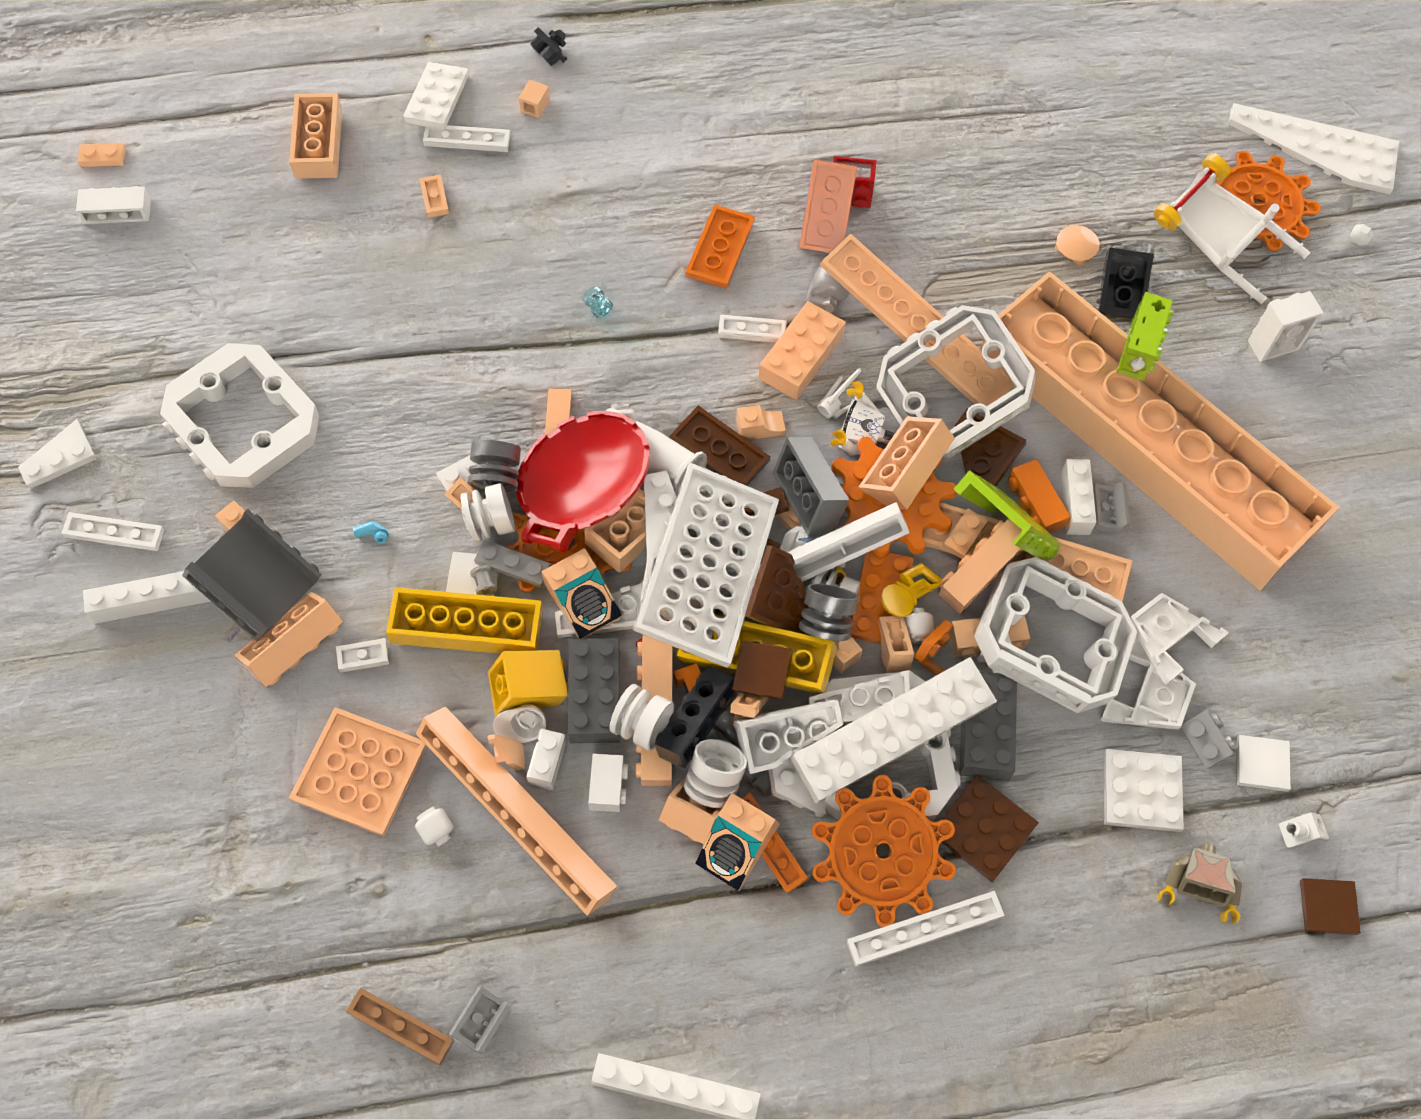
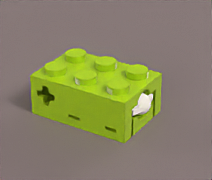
M1145 292L1133 317L1116 373L1140 381H1144L1147 373L1152 374L1156 361L1158 362L1163 350L1161 344L1164 343L1168 333V329H1166L1167 324L1170 323L1174 313L1173 310H1170L1173 300Z

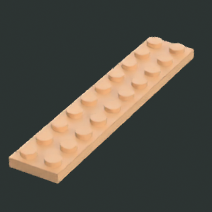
M852 234L848 235L821 261L820 266L904 342H907V338L912 334L924 331L926 326L932 321H939L944 317ZM964 334L944 346L938 356L925 359L974 404L981 403L987 407L1009 393L1014 387V384L1001 367L993 369L986 365L982 356V350ZM934 339L928 340V341L926 342L925 346H926V347H932V346H934L935 343H936V340H934Z
M940 503V510L950 517L952 527L947 532L928 528L923 532V539L927 547L952 554L942 547L966 510ZM979 514L987 519L988 523L967 554L972 556L975 546L984 537L990 538L989 535L992 529L1000 520ZM1055 537L1062 545L1058 548V554L1053 559L1047 561L1050 565L1066 571L1075 578L1087 582L1098 590L1123 601L1132 560ZM1022 550L1011 563L1036 556Z

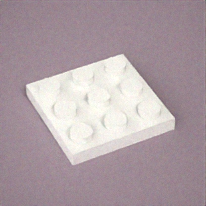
M1106 749L1104 751V825L1182 832L1184 830L1182 756Z

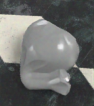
M820 267L813 277L807 294V301L833 315L838 302L847 298L850 292Z

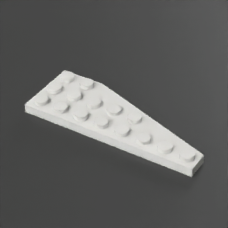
M1233 104L1228 124L1250 136L1255 134L1265 139L1264 143L1270 146L1273 143L1281 147L1282 152L1309 166L1312 164L1324 169L1323 173L1329 176L1334 174L1342 178L1341 182L1347 185L1391 194L1394 187L1399 147L1398 140Z

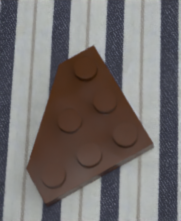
M968 408L957 421L955 427L967 420ZM976 414L974 421L981 422L985 417ZM1002 426L998 427L960 452L965 474L970 470L996 487L1025 447L1026 439Z
M773 545L767 546L745 617L769 627L810 635L799 628L800 620L804 619L801 615L802 611L809 609V606L804 602L806 591L801 578H798L795 572L793 556Z

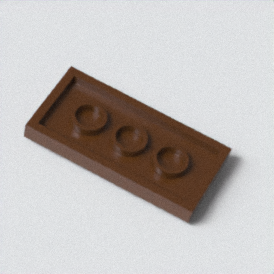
M699 405L669 436L670 439L694 454L698 452L705 453L707 455L706 468L712 472L727 476L729 479L746 486L769 463L771 457Z

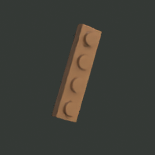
M361 987L346 1010L347 1014L440 1066L454 1043V1039Z

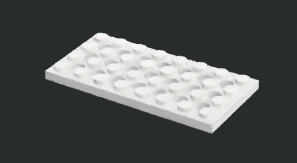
M690 463L633 631L728 668L733 658L779 499ZM700 490H707L710 493V497H703L700 494ZM722 499L730 500L733 507L725 506ZM744 508L752 509L755 516L747 515ZM693 509L701 510L704 517H697ZM716 518L723 519L727 526L722 527L718 525ZM738 528H745L749 536L740 534ZM687 529L695 530L698 537L689 536ZM709 539H717L720 542V547L713 546ZM732 548H739L742 551L743 556L735 555L732 551ZM680 549L688 550L691 553V558L683 557ZM708 558L712 560L714 567L706 566L703 559ZM726 568H733L737 576L728 575ZM673 570H681L685 578H677ZM696 579L705 580L708 587H700ZM719 589H727L731 597L722 596ZM666 591H674L677 594L678 599H670L667 596ZM690 600H697L701 604V609L693 608L690 605ZM713 609L721 610L724 618H717L713 613ZM659 612H667L671 616V620L664 621L661 619ZM683 621H690L694 625V630H687L683 626ZM706 631H714L717 634L718 639H710L707 636Z

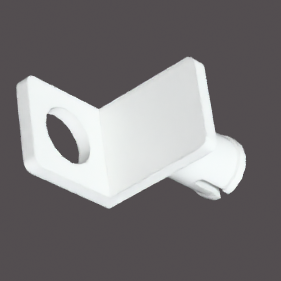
M1310 812L1279 824L1286 846L1289 848L1315 839H1329L1320 814Z

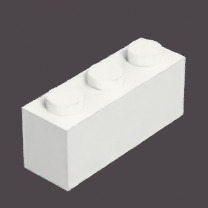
M138 186L79 189L76 212L83 224L149 221L151 199L146 188Z
M1067 459L1061 470L1063 504L1071 516L1066 525V535H1090L1096 524L1090 460Z

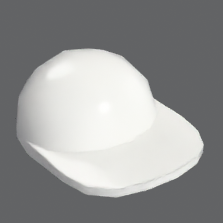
M523 704L517 708L498 714L493 721V731L496 735L505 736L520 743L537 739L540 729L546 728L545 714L539 707L533 704Z

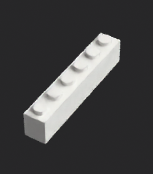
M184 571L83 590L84 613L94 624L211 601L182 576Z
M598 1053L591 1080L594 1086L725 1119H755L761 1094Z

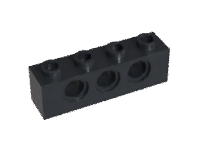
M710 666L705 669L703 674L701 673L698 676L696 684L690 693L684 696L681 706L670 716L669 723L655 739L654 745L660 758L684 769L692 759L696 745L705 740L736 694L732 690L734 676Z

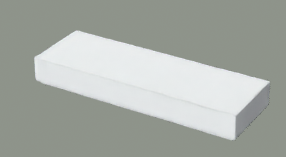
M720 315L718 338L776 343L785 332L787 321Z

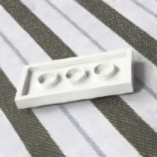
M428 62L403 115L404 123L445 130L469 76L468 69Z

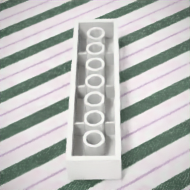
M969 657L793 754L791 761L815 804H818L834 795L838 790L852 785L988 709L997 700L973 660Z

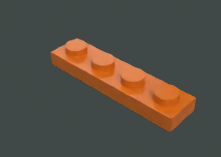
M751 793L741 798L763 811ZM775 831L761 856L788 894L809 880V878L778 832Z

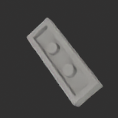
M487 540L483 541L474 559L475 564L479 566L489 565L493 571L540 588L544 584L542 571L551 567V564Z

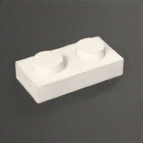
M386 638L336 646L338 670L340 673L390 664Z

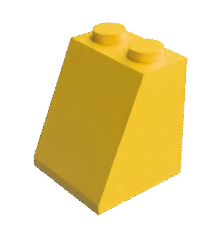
M559 650L503 651L487 671L495 717L504 711L517 708L523 704H533L540 709L559 706L567 698L568 683L565 682L564 677L565 664L563 659H561Z

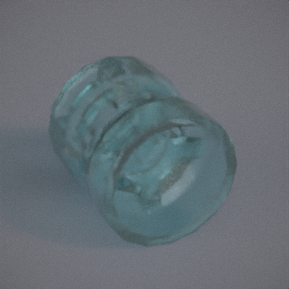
M598 286L589 289L582 298L585 305L591 307V312L596 318L607 315L613 307V303L608 297H604V292Z

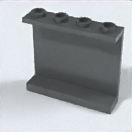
M248 509L230 530L195 563L191 562L182 574L189 583L257 642L316 584L322 575L314 563L307 562L301 557V553L296 547L289 546L282 540V536L278 531L270 529L264 524L261 516L255 512L252 513Z

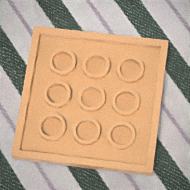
M335 707L289 799L292 802L384 837L427 745L421 739Z

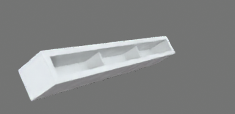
M897 502L787 553L792 554L795 561L793 565L797 577L801 578L803 582L910 532ZM719 589L722 596L731 597L727 589Z

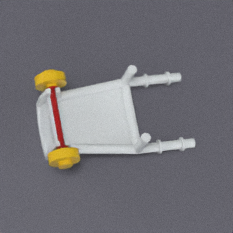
M1211 153L1202 161L1204 170L1197 174L1187 190L1170 205L1160 204L1154 211V217L1158 224L1167 230L1174 231L1180 227L1215 266L1234 281V285L1240 286L1251 296L1250 299L1254 298L1262 305L1267 297L1260 292V288L1256 289L1244 279L1243 274H1238L1229 266L1234 259L1265 227L1277 236V240H1282L1294 250V254L1297 253L1303 259L1311 252L1303 247V243L1300 244L1286 232L1287 229L1283 230L1272 221L1279 210L1278 204H1272L1264 215L1216 184L1215 180L1223 181L1230 174L1231 170L1224 158Z

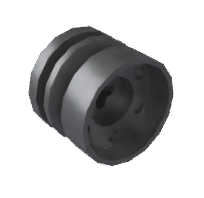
M477 440L472 442L470 460L479 465L469 467L468 472L471 475L468 476L467 484L471 487L485 490L487 486L502 483L505 491L516 490L518 482L515 479L518 478L519 472L510 467L519 466L521 448L515 444L497 440Z
M826 584L808 585L804 602L811 608L802 611L801 615L804 619L800 620V630L822 639L833 641L849 640L852 633L849 628L853 627L854 622L847 616L856 614L860 597L850 590Z

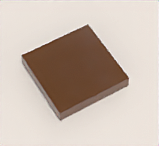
M743 641L732 690L783 700L793 650Z
M1302 878L1300 880L1305 932L1359 935L1361 933L1355 881Z

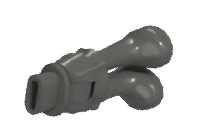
M728 708L721 714L705 740H722L717 732L718 730L734 746L740 749L736 729L733 726L735 714L730 713L731 708ZM746 766L742 780L749 783L752 788L756 787L762 794L766 793L771 788L769 771L765 770L750 774Z

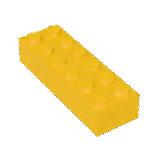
M394 587L386 634L391 644L496 654H501L503 651H537L543 619L542 601Z
M714 614L717 618H724V616ZM743 621L733 658L728 668L681 649L677 653V657L682 663L689 665L697 663L698 667L707 668L710 666L724 673L735 675L743 641L790 648L793 650L786 687L819 695L826 693L837 647L832 640ZM713 631L711 639L717 640L718 636Z

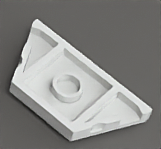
M791 757L783 761L776 768L768 770L773 796L782 800H788L796 807L810 809L818 817H823L826 814L824 800L815 804L793 765Z

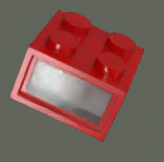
M834 156V163L858 166L851 206L871 208L877 160Z

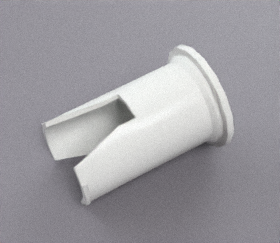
M636 421V424L645 433L650 446V463L647 473L652 474L667 470L676 498H678L689 464L693 463L705 468L707 455L703 452L694 454L664 434Z

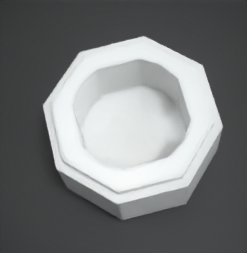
M1361 224L1355 225L1349 237L1358 246H1365L1374 234L1370 227Z

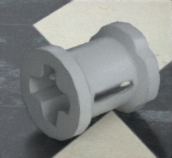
M480 565L470 571L471 577L475 579L477 595L488 596L497 591V585L493 583L491 577L492 569L489 565Z

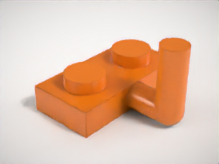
M946 619L923 641L914 656L918 663L936 676L945 670L929 659V657L933 658L939 649L944 647L951 638V635L948 633L953 624Z

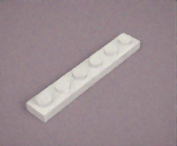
M995 891L849 938L846 942L856 967L1001 919L1005 915Z

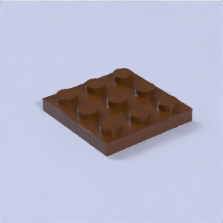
M976 775L941 820H948L953 823L955 832L951 838L941 843L993 883L1039 822L979 775Z

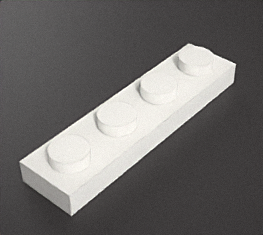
M449 125L446 126L445 130L425 127L423 144L429 147L508 152L511 134L510 130Z
M69 512L61 534L65 538L158 551L164 528L159 525Z

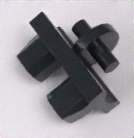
M537 27L534 30L537 36L530 43L532 48L540 54L547 47L548 50L542 57L550 66L558 60L564 63L567 57L562 53V49L559 46L564 47L566 45L564 41L565 33L562 30H551L549 38Z

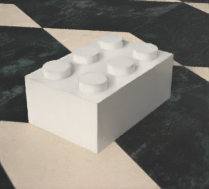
M1311 291L1302 294L1295 293L1289 298L1283 300L1276 299L1268 304L1266 311L1260 317V321L1248 339V343L1260 362L1297 351L1301 348L1323 314Z

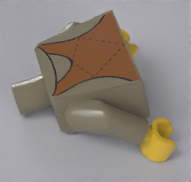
M1203 843L1200 849L1193 848L1190 855H1183L1172 865L1165 881L1167 886L1157 895L1158 902L1161 900L1162 894L1166 893L1170 896L1168 905L1172 904L1175 900L1173 890L1177 888L1178 894L1227 907V909L1222 910L1220 913V920L1222 922L1227 921L1229 912L1232 915V924L1240 920V913L1236 910V905L1239 906L1242 882L1234 869H1232L1230 859L1216 854V847L1213 844Z

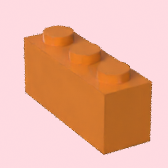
M1035 459L1012 468L1008 477V486L1011 491H1015L1019 498L1020 507L1049 533L1066 527L1071 516L1038 460Z

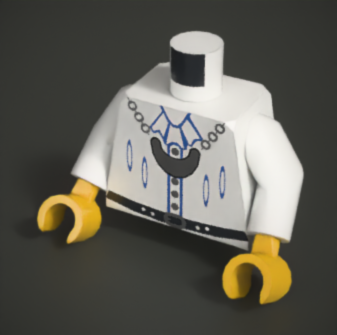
M860 381L851 383L854 389H847V395L855 396V399L851 401L842 429L832 432L836 439L830 441L831 446H838L851 456L860 455L857 442L862 437H870L875 445L877 441L888 445L894 435V432L882 428L885 416L881 414L879 409L863 392L864 386Z

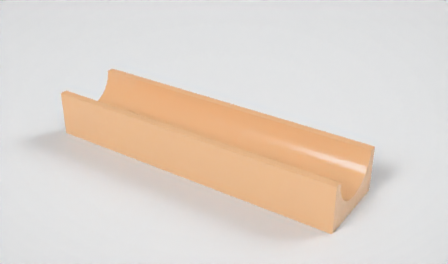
M1050 271L998 315L1035 369L1037 377L1032 398L1258 590L1261 591L1288 560L1311 537L1314 538L1339 509L1334 502L1159 360L1158 362L1156 361L1152 374L1147 373L1144 381L1116 373L1128 335ZM983 340V343H982V346H981V350H982L984 344H986L984 340ZM994 350L989 354V357L995 359L1001 352Z

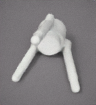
M860 368L835 392L843 380V377L840 376L825 397L818 403L817 408L825 418L830 419L833 416L837 419L848 411L850 405L840 409L841 402L838 397L861 373Z

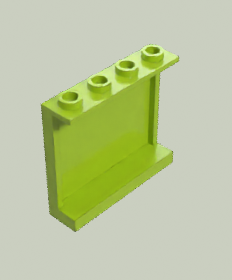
M970 470L955 486L954 490L962 497L992 514L999 509L1022 530L1012 542L1017 547L1045 561L1053 559L1058 554V548L1062 544L999 488Z

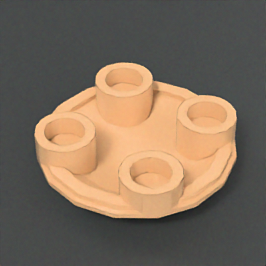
M1073 225L1060 231L1055 248L1066 258L1073 260L1075 264L1081 265L1086 260L1096 256L1099 250V240L1092 230L1084 226Z

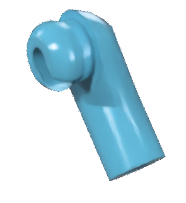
M375 521L353 528L356 538L370 534L379 544L385 543L389 537L387 528Z

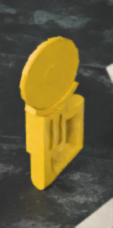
M920 563L899 575L901 582L897 581L895 584L886 586L881 593V602L884 608L893 616L899 618L907 617L913 612V608L917 605V600L939 588L943 579ZM921 574L933 584H930L923 578L914 583L912 578Z

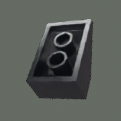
M1109 248L1107 250L1098 309L1101 314L1133 319L1145 292H1148L1154 258L1153 253Z

